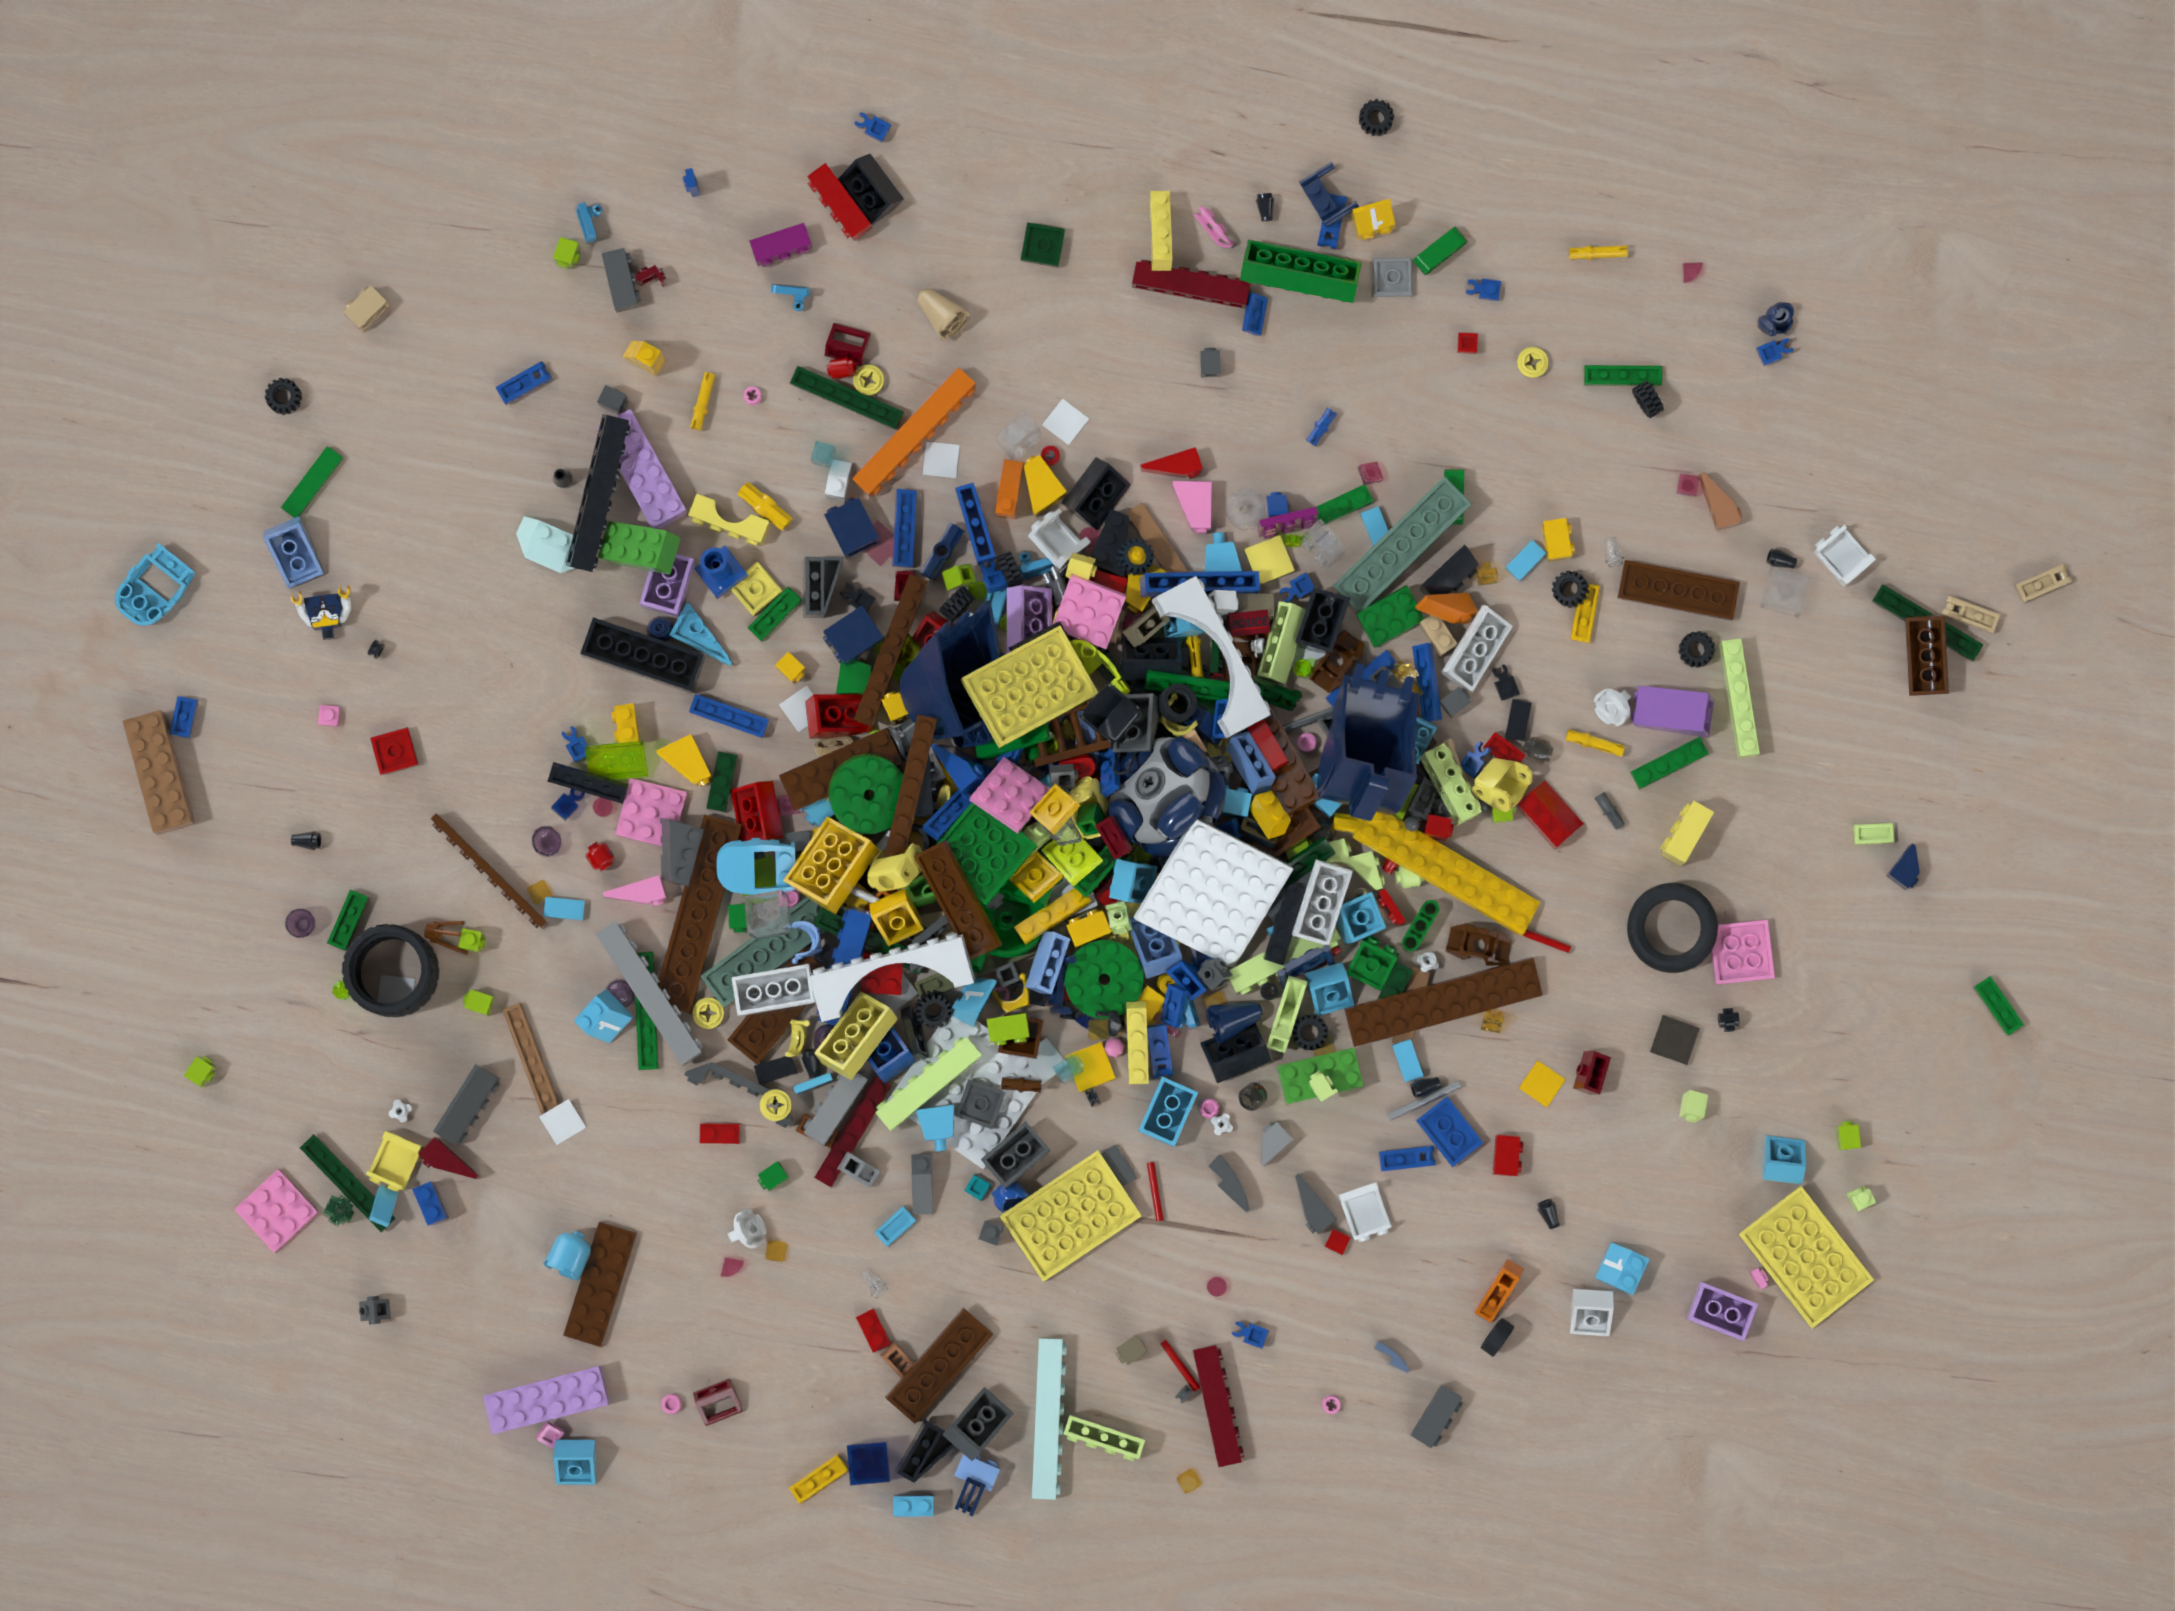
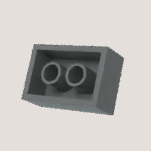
M984 1387L942 1435L973 1461L1014 1413Z

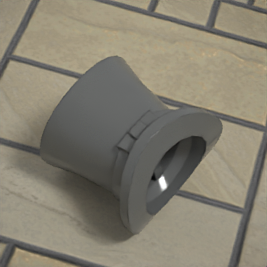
M910 716L898 727H887L893 743L899 749L905 761L909 753L915 723Z

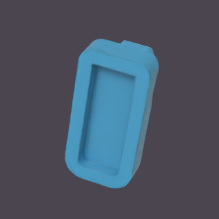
M585 202L577 204L575 208L585 241L586 243L595 242L596 232L591 218L599 217L603 209L598 204L593 207H587Z
M771 284V293L795 295L793 308L796 311L804 309L805 296H810L811 288Z
M1028 552L1020 554L1022 566L1019 567L1022 580L1043 575L1045 572L1050 573V568L1055 566L1048 558L1032 562Z
M1187 996L1183 1011L1184 1016H1182L1180 1027L1177 1028H1182L1186 1025L1190 1029L1201 1026L1194 1002Z

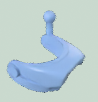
M806 921L794 922L792 928L806 931L812 941L811 949L808 952L795 954L796 958L792 959V963L796 965L803 957H809L822 952L819 927Z

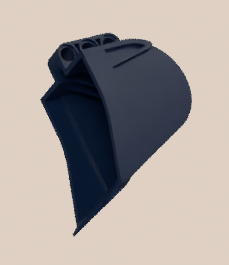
M989 600L984 602L972 616L969 617L970 610L965 612L951 627L952 621L946 622L918 652L917 657L904 670L900 680L901 698L912 721L916 723L917 714L937 718L932 739L952 737L955 745L959 748L983 745L994 740L960 680L962 677L1001 657L992 606H989Z
M1357 663L1352 676L1344 675L1332 710L1333 722L1318 768L1317 792L1321 799L1350 805L1351 817L1371 821L1376 812L1385 815H1396L1417 779L1415 735L1418 693L1412 692L1414 677L1406 676L1402 688L1399 689L1387 686L1389 671L1381 670L1377 682L1362 679L1364 665Z

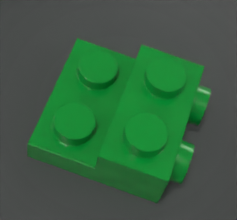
M1374 936L1365 937L1346 973L1381 991L1400 953L1396 952L1397 949L1392 945L1387 944L1383 946L1379 944V939Z

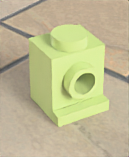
M1125 901L1106 905L1110 929L1113 935L1124 934L1132 930L1130 913Z
M1318 1071L1310 1076L1312 1080L1308 1083L1319 1102L1338 1092L1337 1089L1332 1090L1333 1083L1328 1075L1324 1077L1323 1073Z
M1861 1186L1846 1194L1855 1212L1876 1203L1870 1189H1866L1865 1186Z

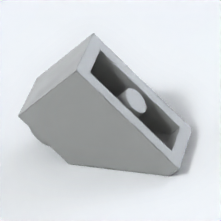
M1270 1122L1263 1129L1265 1133L1262 1135L1261 1145L1262 1166L1268 1163L1293 1140L1278 1122L1275 1124Z

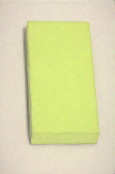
M1893 823L1853 825L1854 845L1895 842Z

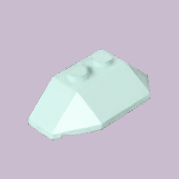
M524 516L516 533L524 557L558 573L576 569L566 566L573 535L542 521Z

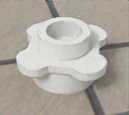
M1256 634L1255 640H1251V651L1255 652V657H1258V654L1264 653L1265 645L1264 638H1258V634Z
M1426 952L1417 956L1416 960L1420 963V970L1426 973L1428 970L1438 969L1439 963L1436 962V956L1433 952Z
M395 1100L392 1110L389 1111V1116L399 1119L400 1122H406L412 1107L409 1104L401 1103L400 1100Z
M1224 1113L1220 1117H1212L1211 1123L1214 1125V1133L1216 1135L1233 1130L1228 1114Z

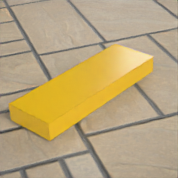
M1588 584L1589 594L1586 595L1588 598L1583 600L1584 603L1582 605L1579 603L1575 609L1570 640L1590 643L1600 589L1599 585Z
M837 1454L790 1486L789 1490L797 1502L801 1504L849 1471L839 1454Z

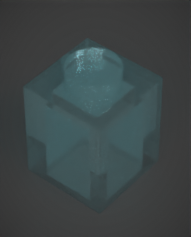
M816 441L811 456L812 464L831 468L836 452L835 446Z
M1071 1054L1055 1065L1053 1070L1061 1082L1065 1084L1083 1072L1081 1067L1084 1064L1078 1056L1074 1057Z

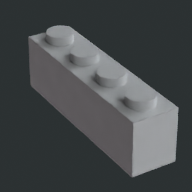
M859 1073L852 1080L838 1074L836 1077L838 1082L835 1086L831 1085L825 1094L827 1096L824 1103L820 1102L814 1110L816 1112L814 1118H809L803 1128L806 1129L804 1131L806 1136L825 1147L868 1082V1079Z

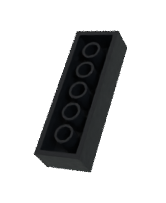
M594 617L580 653L584 658L691 694L695 690L706 658L704 654Z

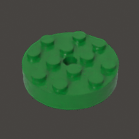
M860 754L844 761L834 772L828 789L829 803L837 819L848 829L863 834L879 833L890 828L903 779L902 772L892 761L876 754ZM870 789L873 791V795L864 798L866 790Z
M1098 940L1084 945L1075 952L1073 956L1076 957V962L1068 964L1066 968L1065 986L1070 1000L1080 1011L1094 1018L1109 1019V1016L1097 1017L1095 1015L1096 1011L1110 1012L1116 1010L1120 1016L1127 1012L1126 1002H1137L1143 989L1144 975L1137 956L1128 947L1111 940ZM1101 974L1109 975L1110 982L1107 985H1102L1098 979Z

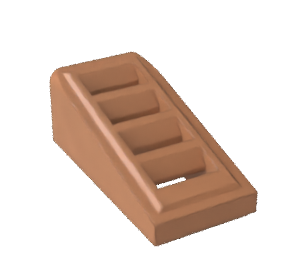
M893 1342L880 1354L900 1378L914 1364L896 1342ZM897 1350L898 1352L889 1359L888 1357ZM902 1355L903 1359L894 1365L893 1363ZM908 1362L909 1364L900 1372L899 1368Z

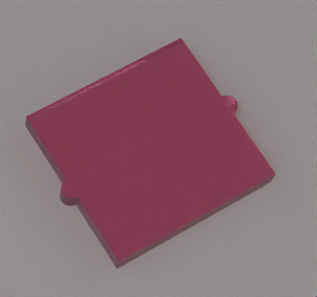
M877 520L873 526L881 542L864 550V552L881 566L889 557H893L894 535Z

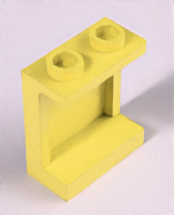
M385 1131L381 1146L366 1175L370 1176V1181L381 1184L382 1181L389 1184L387 1188L398 1192L399 1189H406L420 1157L418 1154L424 1147Z

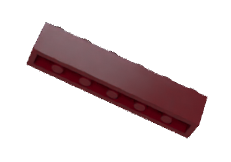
M1141 260V262L1136 261L1132 288L1246 309L1250 283L1241 281L1240 278L1235 280L1229 279L1227 275L1217 274V276L1209 275V272L1202 270L1192 272L1186 267H1179V269L1171 268V271H1152L1151 261Z
M1216 1345L1194 1349V1359L1218 1467L1242 1463L1241 1458L1245 1456L1243 1447L1238 1446L1237 1438H1240L1238 1426L1234 1427L1232 1420L1236 1418L1234 1406H1229L1228 1399H1232L1230 1388H1225L1224 1380L1227 1379L1225 1368H1221L1220 1360H1223L1221 1348L1217 1349Z

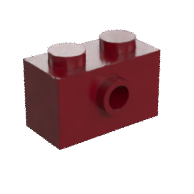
M1584 1051L1581 1062L1576 1069L1577 1076L1573 1089L1588 1095H1600L1611 1057L1596 1051Z

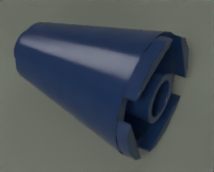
M1255 1001L1215 1004L1208 1006V1009H1206L1208 1025L1214 1029L1215 1033L1212 1035L1219 1044L1261 1020V1015H1263L1261 1005Z

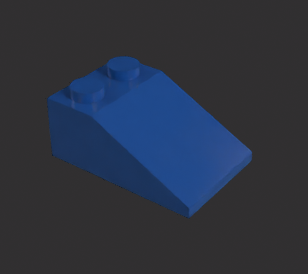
M933 744L931 746L960 792L973 794L992 772L990 766L954 747Z
M893 1026L867 1059L884 1084L916 1062Z

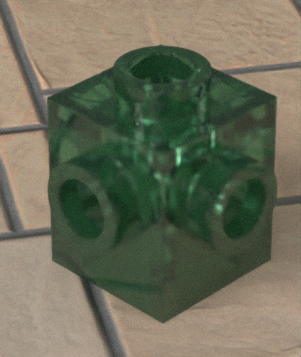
M332 1195L322 1216L329 1218L328 1222L333 1225H344L346 1221L350 1222L354 1211H352L353 1205L350 1204L351 1201L343 1196L337 1198Z

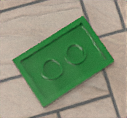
M1407 585L1355 613L1374 648L1425 619L1422 612L1416 609L1417 603Z

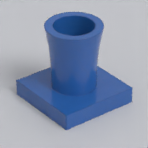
M726 545L722 548L713 547L704 551L700 558V564L694 568L717 599L748 577V574Z

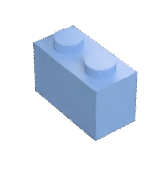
M963 1454L954 1476L965 1481L969 1477L986 1484L984 1489L991 1492L1000 1468L997 1467L998 1463L989 1459L986 1462L979 1460V1455L971 1461Z

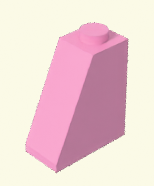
M1173 481V491L1191 531H1195L1196 534H1206L1207 531H1211L1212 482Z

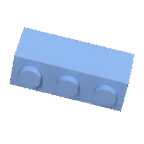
M1055 932L1043 933L1025 985L1026 988L1041 994H1052L1070 938Z

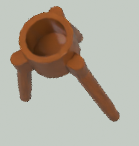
M434 921L433 924H426L424 937L430 939V943H437L456 952L468 955L467 951L438 939H441L443 934L461 936L460 932L443 930V927L440 926L463 925V921Z

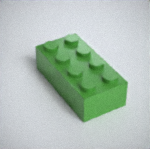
M608 521L598 558L614 565L670 575L681 537L665 530Z
M1354 1048L1277 1066L1286 1105L1317 1098L1308 1082L1312 1080L1310 1076L1318 1071H1321L1324 1077L1329 1076L1333 1083L1331 1088L1332 1090L1337 1089V1093L1363 1087Z

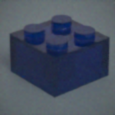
M887 1441L847 1445L850 1486L891 1481Z

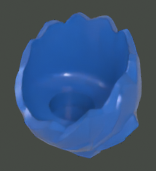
M1016 1181L1007 1189L1001 1184L991 1193L994 1198V1205L1002 1213L1023 1201V1198L1029 1197V1193Z

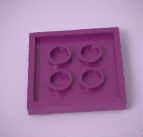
M1317 507L1259 520L1257 529L1259 537L1264 536V539L1274 537L1275 533L1279 532L1289 534L1294 532L1296 528L1301 527L1302 530L1312 528L1313 524H1316L1318 517Z

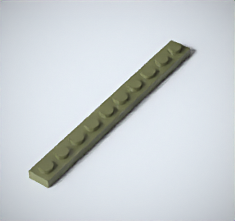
M1096 908L1061 921L1046 932H1055L1071 940L1066 925L1070 924L1069 920L1080 917V919L1088 917L1087 913ZM1039 943L1029 952L1016 957H998L987 953L982 970L978 973L973 972L975 978L994 972L995 969L1011 962H1018L1036 954ZM940 973L914 983L919 996L922 994L927 995V991L933 993V990H936L937 993H943L955 988L953 982Z

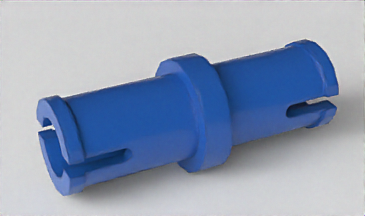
M1326 408L1319 421L1315 422L1314 429L1306 438V441L1315 447L1323 434L1328 432L1329 425L1337 415L1336 412H1331L1330 408Z

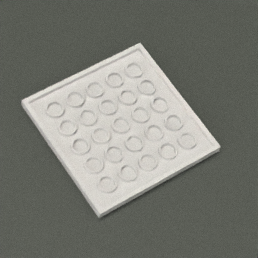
M1198 819L1180 838L1134 918L1214 959L1220 958L1226 965L1234 968L1293 871V868Z
M952 1008L951 1018L948 1017L949 1022L947 1024L942 1022L944 1026L940 1027L939 1025L927 1043L929 1057L924 1060L916 1058V1062L909 1068L893 1093L900 1087L902 1089L909 1085L907 1081L914 1075L919 1077L924 1072L922 1069L927 1064L937 1062L939 1060L937 1056L944 1050L949 1052L954 1048L953 1043L957 1039L967 1037L981 1053L982 1057L918 1110L954 1105V1137L947 1138L946 1144L984 1169L986 1165L981 1159L1006 1138L1037 1093L1001 1090L1002 1077L1018 1079L1024 1077V1079L1029 1080L1041 1079L1023 1057L998 1053L999 1045L995 1046L994 1042L990 1043L988 1028L978 1021L974 1027H971L953 1017L955 1009ZM968 1079L1006 1092L993 1129L955 1116ZM892 1094L887 1100V1102H889L893 1098ZM915 1111L909 1118L920 1125L917 1112Z

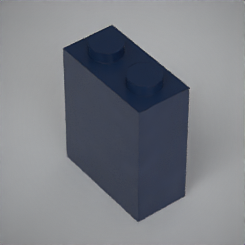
M852 497L846 500L844 505L840 507H831L824 514L846 559L881 542L859 497L856 499Z
M862 605L823 631L825 635L823 640L828 647L833 646L836 651L834 653L835 658L839 663L843 662L845 666L884 641L883 635Z

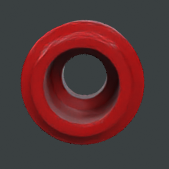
M849 357L830 360L829 364H827V373L832 379L851 377L852 374H856L855 360Z

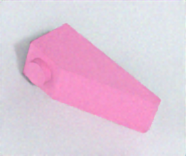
M660 875L603 892L605 898L647 905L652 904L653 907L664 904L663 900L668 899Z

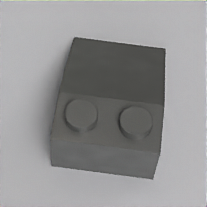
M1126 694L1125 696L1142 710L1119 741L1113 744V752H1151L1160 720L1159 698L1154 694Z

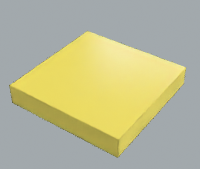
M1280 535L1244 549L1252 571H1259L1260 585L1295 571Z
M756 562L746 571L748 574L747 578L730 589L752 616H755L783 592L759 562Z

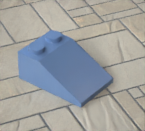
M300 516L264 531L263 538L288 589L324 574L310 536Z
M1134 917L1130 918L1132 924L1130 933L1146 979L1166 973L1169 968L1182 959L1175 939L1135 920Z

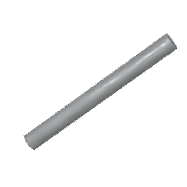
M1459 1081L1451 1083L1422 1099L1419 1098L1387 1113L1391 1121L1462 1088Z

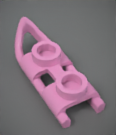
M1203 206L1198 208L1201 215L1195 213V218L1217 245L1223 248H1230L1237 244L1236 241L1229 239L1225 235L1226 228L1223 224L1215 223L1213 220L1214 213L1211 209H1204ZM1210 223V225L1213 227V230H1211L1207 224ZM1222 238L1227 243H1223L1219 239Z

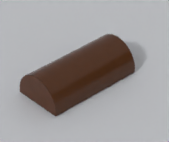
M1945 615L1906 617L1909 696L1949 694Z

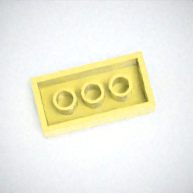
M860 992L814 1054L823 1065L852 1080L898 1018L891 1008Z

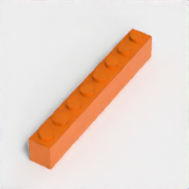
M958 367L852 478L853 483L869 498L872 495L876 496L883 488L881 485L885 481H891L896 475L895 471L899 467L903 468L908 463V457L912 453L916 454L922 448L924 440H930L936 433L935 429L939 425L943 426L949 420L948 415L952 411H958L963 405L961 402L966 397L970 398L975 393L976 383Z

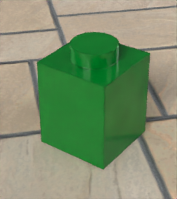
M1097 802L1082 805L1078 809L1076 825L1084 836L1099 833L1095 825L1105 819V814Z
M728 905L729 929L734 930V933H745V929H750L749 905Z
M776 1161L758 1174L760 1179L757 1181L763 1190L767 1188L768 1191H771L789 1179V1176L780 1163Z

